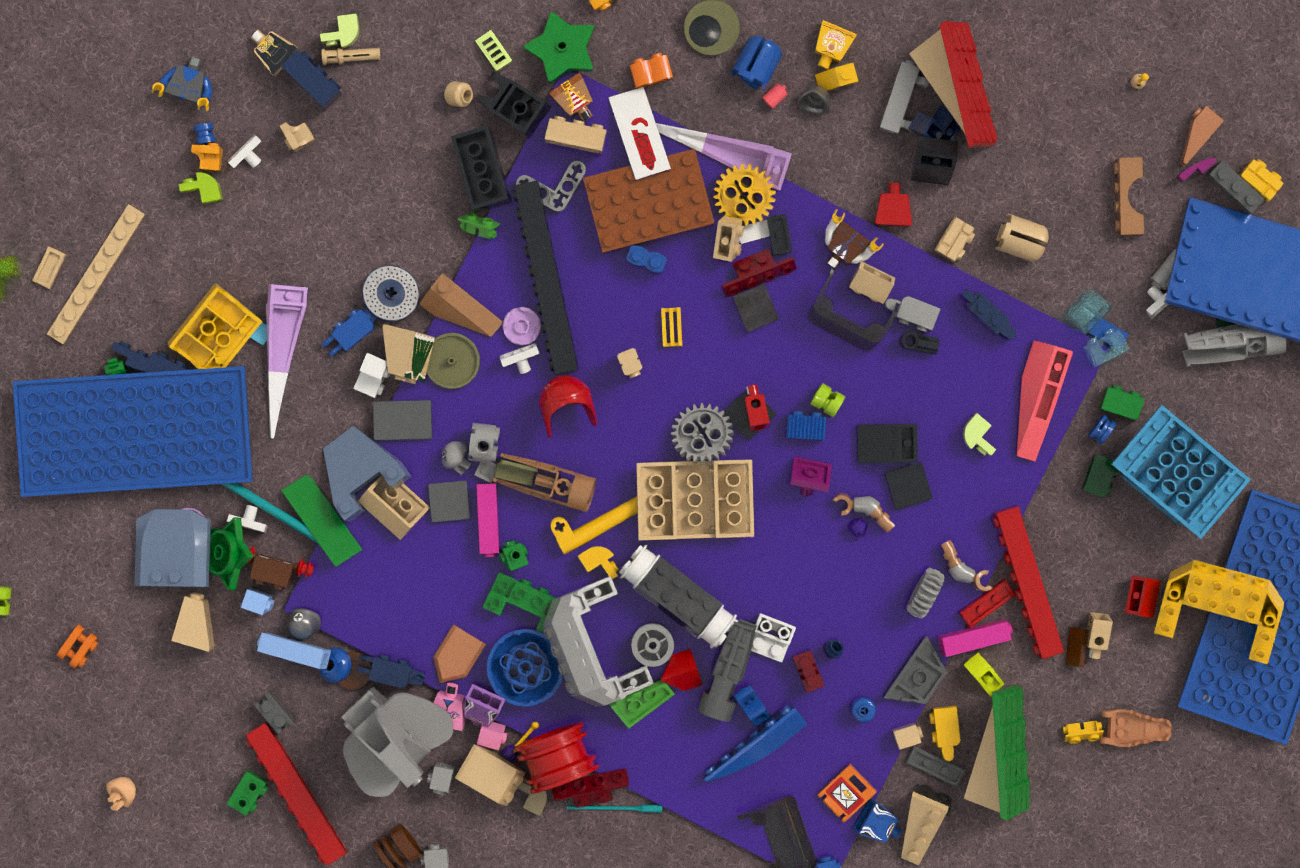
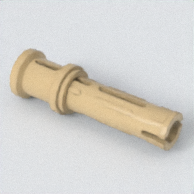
M340 47L337 50L322 49L323 66L332 63L342 65L348 61L380 60V48L343 50Z

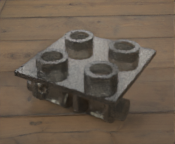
M765 284L733 296V302L737 306L738 313L741 316L740 319L742 318L747 332L779 320Z
M916 784L915 793L948 806L946 816H950L952 799L946 793L933 791L930 786L925 784Z

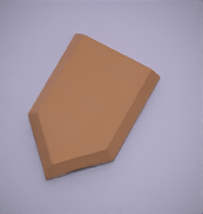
M453 624L433 657L439 683L465 678L486 644Z

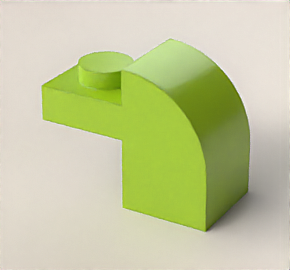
M198 172L196 173V181L194 178L183 180L182 184H178L181 193L199 190L203 204L223 200L219 183L215 178L206 173Z

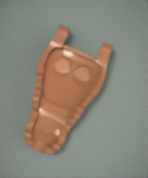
M1127 709L1102 711L1101 717L1108 718L1107 737H1100L1101 744L1133 747L1153 741H1168L1171 736L1172 726L1167 719L1153 718L1149 715Z

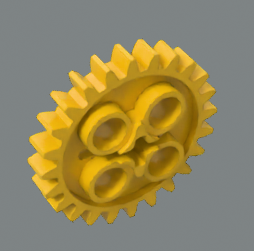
M742 163L740 169L735 164L733 171L727 168L726 172L728 175L722 173L720 176L723 180L716 181L720 187L714 188L715 191L719 192L713 196V198L719 199L715 206L721 205L722 207L719 213L725 211V216L742 219L746 226L749 225L750 220L755 225L757 223L756 218L762 221V214L768 216L769 212L767 209H773L770 202L776 201L775 198L771 197V195L776 194V191L771 190L775 184L768 183L771 176L765 178L766 171L758 172L759 166L752 169L751 163L747 168ZM743 177H749L752 180L751 186H746L743 183ZM729 187L734 188L736 196H729L727 189ZM747 191L749 195L742 198L741 194ZM754 193H760L763 200L757 202L754 199ZM750 202L755 206V209L751 207ZM739 203H743L746 205V212L739 211Z

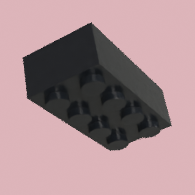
M486 125L451 136L471 210L477 213L512 202L491 128Z

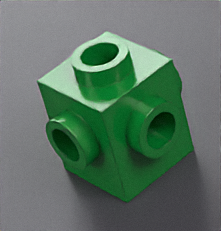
M515 540L503 543L504 546L500 548L499 558L501 563L506 565L507 570L512 571L528 565L526 558L528 552L524 544L522 545L518 541L515 542Z

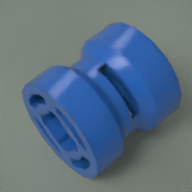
M213 123L193 126L194 132L198 134L196 139L197 145L216 142V138L211 132L214 129Z

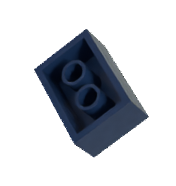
M296 50L281 67L327 110L342 95L339 91L341 89L340 85L332 78L328 80L326 78L328 74L318 64L314 66L312 64L314 60L305 51L300 53Z

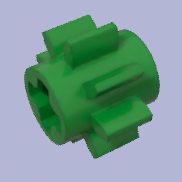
M118 358L107 360L108 365L104 366L106 375L128 373L124 360L119 361Z

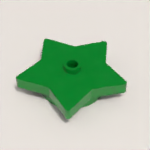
M551 12L544 33L525 44L524 48L544 63L550 84L571 71L592 72L593 66L587 52V46L594 32V26L569 25L555 13Z
M238 517L232 518L223 529L210 527L209 574L219 575L227 590L234 591L241 568L253 558V554L243 541L241 518Z

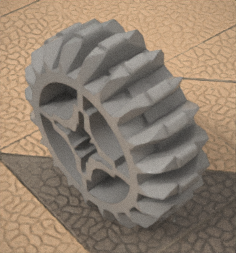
M928 568L922 574L906 608L907 612L912 616L922 619L929 612L944 582V575L940 571Z

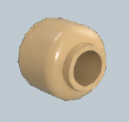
M453 81L446 86L444 96L449 105L466 107L473 98V92L467 83Z

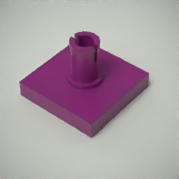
M794 457L790 485L802 487L800 492L804 496L806 490H808V497L812 496L813 489L828 492L832 464Z

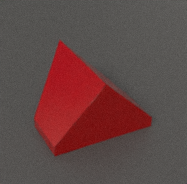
M691 649L672 654L661 678L662 682L683 691L703 685Z

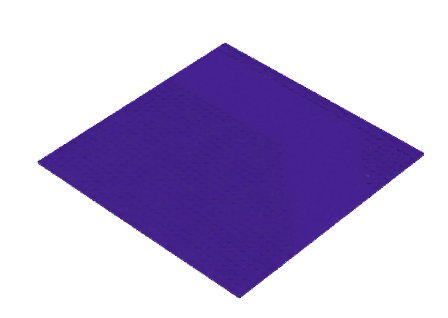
M571 71L565 73L558 78L553 90L579 72ZM582 73L580 74L593 100V103L587 106L593 116L586 120L584 125L592 127V124L604 126L603 129L607 130L602 154L545 142L550 118L554 119V116L566 118L565 121L573 123V120L582 121L578 113L570 117L549 96L547 103L551 108L532 136L527 138L506 179L512 202L491 208L486 217L500 223V226L495 228L497 232L494 239H487L477 235L453 281L503 322L508 312L519 307L530 308L537 314L540 322H544L542 314L539 315L537 303H540L538 295L535 296L533 291V284H536L534 276H530L528 266L531 265V260L525 254L524 247L527 246V241L522 238L520 228L523 227L522 220H518L516 211L519 208L518 201H514L512 190H515L517 179L522 175H527L555 191L569 165L574 161H581L585 165L586 173L584 177L631 165L609 97L620 93ZM651 110L655 123L688 129ZM659 133L666 156L693 149ZM697 150L695 151L713 215L714 225L636 245L645 248L648 252L660 253L667 258L663 272L653 273L645 267L634 266L626 260L630 247L602 254L582 179L563 211L556 212L544 205L579 369L555 374L554 371H551L549 360L552 359L551 353L546 351L545 341L548 339L546 333L542 332V328L537 339L530 343H536L539 354L527 358L531 370L520 374L516 363L503 367L500 355L527 345H517L509 341L504 334L503 324L490 337L435 317L426 335L437 338L443 334L457 333L469 338L477 347L480 355L478 373L469 384L456 389L437 385L430 379L427 372L424 382L416 381V384L401 381L392 401L431 400L432 439L374 441L404 464L412 476L404 484L429 507L428 484L467 480L470 519L432 522L431 509H429L400 540L368 510L349 522L344 521L337 509H335V512L363 550L335 567L321 546L317 544L308 563L312 561L311 565H315L313 575L308 576L307 579L304 574L300 576L284 609L287 613L296 608H305L316 612L321 618L320 630L373 657H379L380 654L391 656L390 660L398 662V659L409 661V665L413 666L412 668L425 673L423 683L438 691H446L447 683H455L458 685L457 694L465 695V697L472 684L496 694L487 676V660L491 649L501 637L512 631L520 629L536 630L541 620V617L509 602H506L501 615L483 608L499 572L519 581L522 578L532 582V587L536 589L539 586L550 591L549 595L557 598L602 578L609 577L601 564L589 572L586 570L578 555L588 548L602 546L609 549L614 556L608 560L609 562L614 561L620 571L629 560L632 562L633 559L630 557L640 545L644 547L646 544V549L655 556L659 554L660 557L664 558L717 599L731 615L736 614V620L740 618L755 624L761 613L796 627L782 662L751 651L743 679L736 685L732 698L736 700L734 695L740 689L750 685L771 717L775 719L780 715L779 711L784 706L788 705L790 707L793 704L808 724L763 759L737 772L706 782L703 778L706 775L704 772L712 765L714 767L721 763L719 760L725 754L731 755L736 751L734 747L740 742L746 743L750 739L749 735L756 729L760 731L765 727V722L755 728L738 701L729 722L708 717L697 710L703 691L711 689L715 678L712 672L725 640L717 648L714 646L711 649L710 644L700 637L698 639L697 636L694 637L633 589V584L627 579H620L622 574L619 571L616 572L618 576L612 579L618 594L589 606L591 611L580 615L605 678L620 676L638 667L646 666L641 664L633 655L632 638L641 626L656 623L664 626L671 633L674 641L672 654L691 649L703 685L683 691L668 684L675 695L628 729L609 704L595 707L572 697L565 687L566 680L563 675L559 688L548 700L534 706H517L505 701L495 720L522 734H525L530 729L532 722H538L539 727L534 729L528 736L531 739L560 727L583 721L584 726L581 727V730H586L587 735L582 740L587 754H595L596 759L593 761L600 766L595 772L600 774L626 769L629 786L626 788L781 868H817L816 861H820V857L829 855L831 858L834 857L836 862L840 861L842 866L858 835L852 828L866 803L843 823L841 818L845 814L843 813L840 817H837L822 801L827 795L824 794L819 798L817 794L850 763L877 790L871 797L876 800L901 752L898 749L892 730L916 723L925 705L916 702L886 699L883 696L924 636L929 638L945 667L950 656L945 657L941 654L937 636L964 629L966 623L959 614V611L983 593L976 590L972 582L969 584L956 581L950 575L947 565L949 562L942 555L945 552L941 544L951 540L957 552V559L960 558L961 562L974 569L975 573L987 570L988 574L980 577L981 585L987 586L1005 551L1004 546L1001 547L998 540L999 530L994 527L992 521L994 517L993 512L1016 505L1019 506L1021 516H1023L1104 360L1108 347L786 179L783 181L781 190L771 188V190L776 191V194L771 195L776 201L770 202L773 209H767L769 215L765 216L762 214L763 220H767V217L786 214L792 252L773 255L769 236L741 244V253L732 262L713 258L718 221L726 214L725 211L719 213V210L722 208L721 205L715 206L719 199H715L713 196L719 192L715 191L714 188L720 187L716 181L723 180L720 175L722 173L728 175L726 169L730 167ZM581 165L573 166V175L568 174L567 177L577 182L578 179L575 176L577 173H582ZM743 177V183L746 186H751V179ZM526 179L525 181H522V180H521V181H520V184H522V183H527L529 180H528V179ZM570 181L564 182L562 189L570 192L573 189V183ZM729 187L727 189L728 195L736 196V190ZM540 188L542 199L547 196V191L544 188ZM560 190L557 193L561 195L558 200L554 199L553 201L555 203V208H558V206H563V203L561 202L563 197H565L566 199H568L569 197L568 195H564ZM747 191L743 192L741 197H747L749 193ZM756 193L757 202H761L763 200L762 195ZM738 204V209L740 212L747 211V207L745 204ZM836 209H838L836 215L842 217L843 213H845L843 221L871 242L878 238L875 241L877 246L884 244L879 251H876L868 260L863 262L895 277L894 286L887 299L891 298L901 301L909 296L940 308L932 331L927 330V333L917 330V325L909 323V326L899 323V318L895 317L896 313L885 309L884 304L874 302L868 296L857 294L849 288L851 278L860 263L856 265L850 263L847 265L841 261L836 269L826 263L832 253L827 250L825 232ZM769 249L774 263L790 257L794 258L797 269L790 274L781 275L752 289H746L734 296L725 297L721 285L738 278L733 262ZM968 289L972 294L976 292L980 295L983 294L1010 319L1008 324L1017 333L1015 338L1007 340L1000 333L994 335L974 317L965 305L968 301L961 296L964 290ZM680 307L682 346L663 347L661 308ZM665 312L667 343H671L669 312ZM673 312L674 342H678L677 312ZM908 332L939 338L937 354L905 350L900 346L899 339ZM907 336L905 343L907 346H912L914 340L911 336ZM1033 340L1073 351L1055 409L1035 462L1016 456L1021 378ZM633 348L637 352V359L640 360L642 369L640 371L641 375L630 379L629 375H624L617 355ZM559 375H569L578 378L591 389L597 426L595 427L591 424L581 404H566L556 410L551 416L552 435L550 439L547 435L540 405L538 404L541 391L547 382ZM822 383L832 388V392L837 391L846 396L834 417L824 413L823 408L817 409L810 405L812 398ZM758 385L759 394H764L765 402L777 415L770 420L768 429L758 431L750 440L732 423L733 428L730 430L734 431V435L730 436L733 438V443H728L730 450L724 449L725 456L718 455L719 460H752L754 537L639 540L637 513L564 555L551 529V521L555 517L565 518L573 531L636 497V463L687 461L686 455L681 457L680 451L676 452V445H673L672 442L675 438L671 436V433L675 432L672 429V425H677L675 418L681 419L680 412L686 414V408L692 411L694 404L698 409L701 403H703L704 408L711 404L712 410L717 406L720 413L747 390V386ZM791 411L803 412V416H810L811 412L822 413V417H826L825 440L785 438L787 415H791ZM974 413H978L992 425L982 436L984 440L996 449L992 455L986 454L984 456L976 449L978 447L976 444L972 449H969L964 442V426ZM704 419L701 423L708 424L711 420ZM693 421L699 430V434L703 435L707 445L712 447L706 438V434H703L697 421ZM473 423L496 425V427L500 428L498 443H495V446H498L497 458L495 462L492 461L497 464L498 458L520 463L501 457L500 454L504 453L548 463L597 478L594 495L587 512L546 501L497 483L500 548L504 546L503 543L515 540V542L518 541L522 545L524 544L528 555H526L528 565L512 571L507 570L506 565L501 563L499 553H496V557H484V554H480L477 484L492 483L474 475L480 464L479 461L468 460ZM917 424L918 462L858 463L857 425ZM689 428L685 433L690 434L694 429ZM714 434L711 438L718 439L720 435ZM453 441H462L468 447V452L464 458L471 465L462 475L454 469L445 468L442 464L443 449L448 443ZM481 441L483 445H488L486 441ZM697 444L694 448L701 449L704 445ZM794 457L832 464L828 492L813 489L812 496L808 497V490H806L804 496L800 492L802 487L790 485ZM922 462L933 499L896 510L885 473ZM539 468L538 472L534 474L532 486L512 481L508 482L551 494L552 489L535 485V480L538 473L552 478H556L557 473ZM560 471V479H569L573 483L575 475ZM381 475L356 492L357 498L360 499ZM565 481L564 484H560L559 488H562L563 493L564 490H568ZM555 492V496L552 498L568 503L569 495L562 496ZM837 493H846L850 496L851 500H854V497H873L880 503L879 506L882 508V512H886L890 516L889 520L895 526L886 533L875 522V518L872 519L864 513L854 512V509H851L848 514L841 516V509H845L848 503L842 499L834 502L832 498ZM862 518L865 522H868L866 534L864 537H855L849 530V523L853 519ZM556 522L555 529L563 530L562 526L564 523ZM928 568L936 569L944 575L941 590L926 616L922 619L914 617L906 609L910 596L925 570ZM453 624L486 644L465 678L439 683L433 657ZM770 630L766 632L776 637H779L776 631ZM839 640L842 643L844 650L839 658H828L825 654L824 648L828 641ZM650 642L649 647L655 648L656 643ZM807 649L811 650L825 685L809 693L804 688L792 655ZM519 650L516 652L518 659L524 657L523 651ZM536 657L534 659V663L536 665H540L542 663V659L540 657ZM671 657L660 666H647L653 683L661 680ZM524 663L522 668L528 670L529 664ZM511 669L509 674L512 677H516L518 671ZM534 675L528 676L529 683L536 681ZM867 697L874 702L876 714L871 721L862 723L852 716L850 707L855 699ZM855 775L849 778L861 792L866 787Z

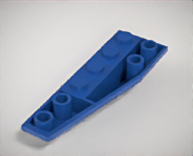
M793 704L790 707L788 705L784 706L779 711V716L775 719L771 717L764 723L765 727L760 731L756 729L749 735L750 739L746 743L740 742L734 747L736 751L731 755L725 754L719 760L721 762L719 765L709 767L704 772L706 774L703 777L704 780L708 782L727 776L763 759L808 724Z

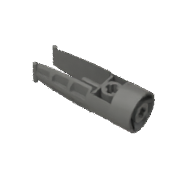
M740 618L738 622L734 621L713 669L712 675L715 678L711 689L704 690L697 708L700 713L721 721L729 722L731 720L737 703L732 696L736 685L743 679L757 625Z

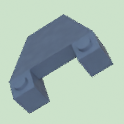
M352 426L323 448L333 504L344 521L351 522L366 511L358 502L359 499L355 493L382 474L389 486L398 488L412 477L398 458L355 426Z

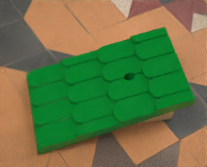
M1015 684L992 692L993 707L964 796L966 800L999 812L1000 818L1004 820H1009L1029 810L1030 780L1027 779L1028 753L1025 750L1026 718L1023 717V689Z

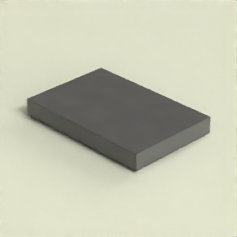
M431 400L373 402L374 440L432 439Z

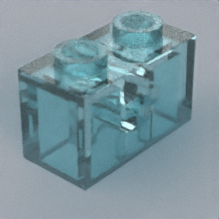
M1114 328L1103 332V337L1097 339L1095 336L1086 341L1087 345L1083 346V349L1093 367H1097L1130 350L1120 329L1114 330ZM1103 342L1109 343L1108 351L1106 349L1102 350Z

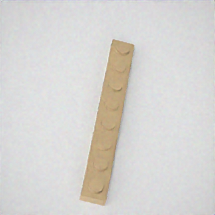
M128 204L47 335L65 344L143 220L144 213Z

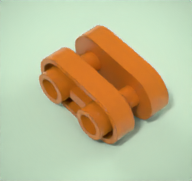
M79 624L56 655L62 660L68 656L72 659L69 665L75 669L77 667L81 668L85 664L87 658L84 656L89 651L93 652L98 645V642H96L98 637L92 633L88 637L83 635L85 628ZM77 641H80L82 646L75 653L71 649Z

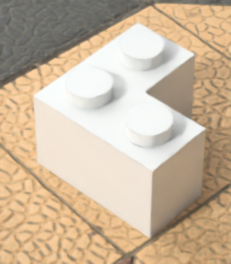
M367 353L359 370L361 372L354 389L376 398L377 395L381 396L385 385L382 383L384 378H389L390 373H388L386 360Z

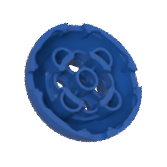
M531 629L515 630L501 637L491 649L487 660V676L496 694L506 699V702L517 706H534L548 700L559 688L563 676L558 669V660L551 652V643L543 633ZM519 650L524 653V657L521 659L516 657V652ZM536 657H540L542 659V663L540 665H536L534 663V659ZM524 663L529 664L528 670L522 668ZM511 669L518 671L516 677L510 676L509 672ZM534 675L536 681L529 683L528 676Z

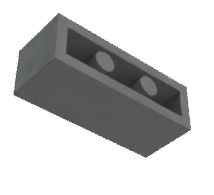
M1223 160L1218 162L1206 175L1212 183L1248 215L1252 214L1265 200Z

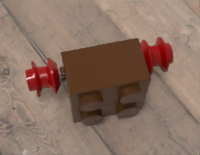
M254 546L249 549L253 554V558L248 564L253 562L250 578L254 579V583L260 585L271 583L273 588L284 590L291 586L295 569L297 577L304 574L307 579L308 576L313 575L315 565H311L312 561L307 564L304 563L302 558L297 564L296 562L293 563L258 554Z

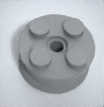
M645 624L638 628L633 635L631 643L632 652L641 664L650 667L660 666L667 662L673 653L674 641L672 635L667 628L660 624ZM655 642L656 647L650 648L649 643Z

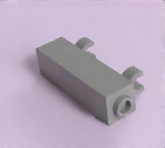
M906 60L900 63L879 129L895 135L898 134L900 128L911 131L908 127L912 122L903 120L914 84L927 88L929 84L926 78L917 76L920 68L916 66L915 62Z

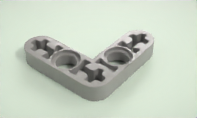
M574 161L569 165L555 191L539 182L540 188H544L547 191V196L543 199L546 207L556 212H561L567 207L586 173V167L581 161ZM581 165L582 173H577L575 176L578 179L577 182L567 177L568 174L573 175V166ZM522 175L517 179L516 185L520 184L521 180L525 181L528 179V182L536 180L530 176ZM566 181L573 183V189L570 192L562 189V185ZM560 190L564 195H568L569 197L568 199L563 197L561 201L563 203V206H558V208H555V203L553 201L554 199L558 200L561 195L557 194Z

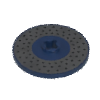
M392 265L381 266L373 270L365 279L362 287V299L365 307L374 317L386 322H397L410 316L417 307L419 287L414 277L405 269ZM389 289H391L392 293L395 294L392 298H390L389 294L386 293L389 291Z

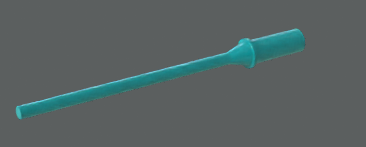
M642 804L639 806L587 807L567 805V809L636 810L642 813H662L661 805Z

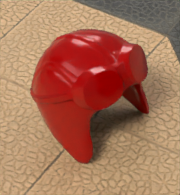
M559 375L546 383L541 391L538 404L540 405L547 435L550 439L552 435L551 416L556 410L566 404H581L591 424L595 427L597 426L591 389L584 382L573 376Z

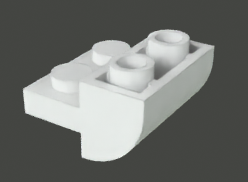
M760 613L755 623L757 628L751 651L782 662L796 627ZM770 630L776 631L779 637H776L766 632Z

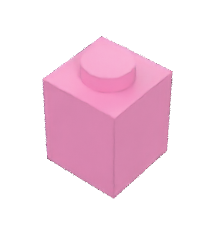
M492 722L489 727L482 725L477 745L499 750L501 744L505 745L508 733H504L506 725Z

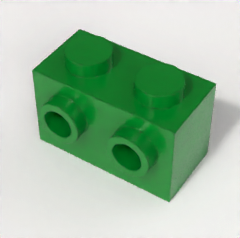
M248 769L228 800L227 805L245 816L249 812L253 814L258 806L256 800L259 795L263 797L269 788L266 786L268 781Z

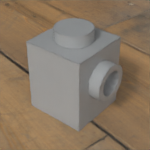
M439 844L428 845V848L424 849L423 856L421 857V865H425V868H449L448 847H439Z

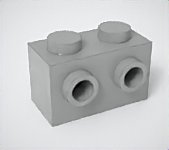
M436 762L434 770H430L427 783H430L429 789H433V793L444 795L445 792H449L455 766Z

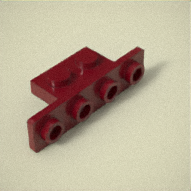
M769 249L733 262L738 278L721 286L725 297L734 296L746 289H752L761 283L772 281L781 275L790 274L797 269L794 258L790 257L774 263Z
M620 769L580 777L552 788L554 801L573 798L575 807H587L591 804L613 800L611 790L629 786L627 770Z

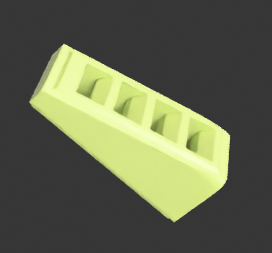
M491 30L475 40L496 72H499L513 62ZM490 37L493 39L491 42L483 46L482 42H484ZM496 43L497 46L487 52L486 49ZM500 49L501 53L493 58L490 56ZM504 55L505 59L496 64L495 61Z

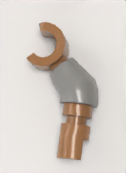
M837 493L832 498L834 502L842 499L848 503L845 509H841V516L848 514L851 509H854V512L864 513L872 519L875 518V522L886 533L895 526L889 520L890 516L886 512H882V508L879 506L880 503L873 497H854V500H851L850 496L846 493Z
M951 540L941 544L945 552L942 555L949 562L947 563L949 567L948 572L956 581L969 584L972 582L973 587L980 592L989 591L993 588L990 585L984 587L980 583V577L987 575V570L975 573V570L966 566L964 562H961L960 558L957 559V552Z

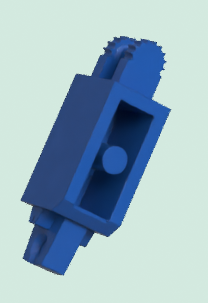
M367 308L359 311L355 309L348 315L349 319L346 322L340 321L333 327L332 335L321 344L323 347H327L335 339L339 342V345L329 352L331 357L341 349L349 351L374 330V322L377 318Z

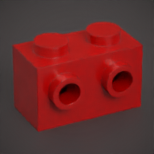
M1132 575L1125 613L1154 618L1161 580Z

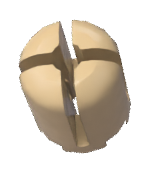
M1007 213L1006 216L1009 218L1006 224H1001L996 238L999 241V245L994 248L1031 262L1038 260L1043 255L1045 247L1036 243L1047 244L1049 239L1047 228Z

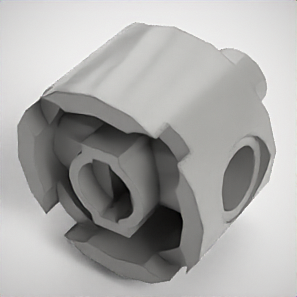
M473 423L468 460L487 463L495 462L498 452V446H495V443H498L500 428L496 427V425ZM481 441H486L488 445H483Z

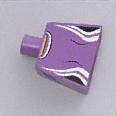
M472 684L465 698L464 717L470 719L476 726L483 725L489 727L499 715L506 699Z

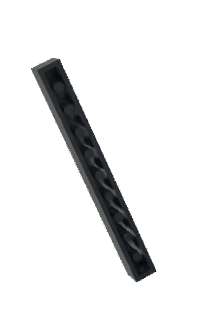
M539 181L515 185V190H512L514 201H518L519 208L516 211L518 220H522L523 227L520 228L521 235L527 241V246L524 247L525 254L531 260V265L528 267L530 276H534L536 283L533 284L534 295L539 297L540 303H537L539 315L542 314L544 322H541L542 332L546 333L548 339L545 341L546 351L551 353L552 359L549 360L550 369L555 374L578 370V362Z

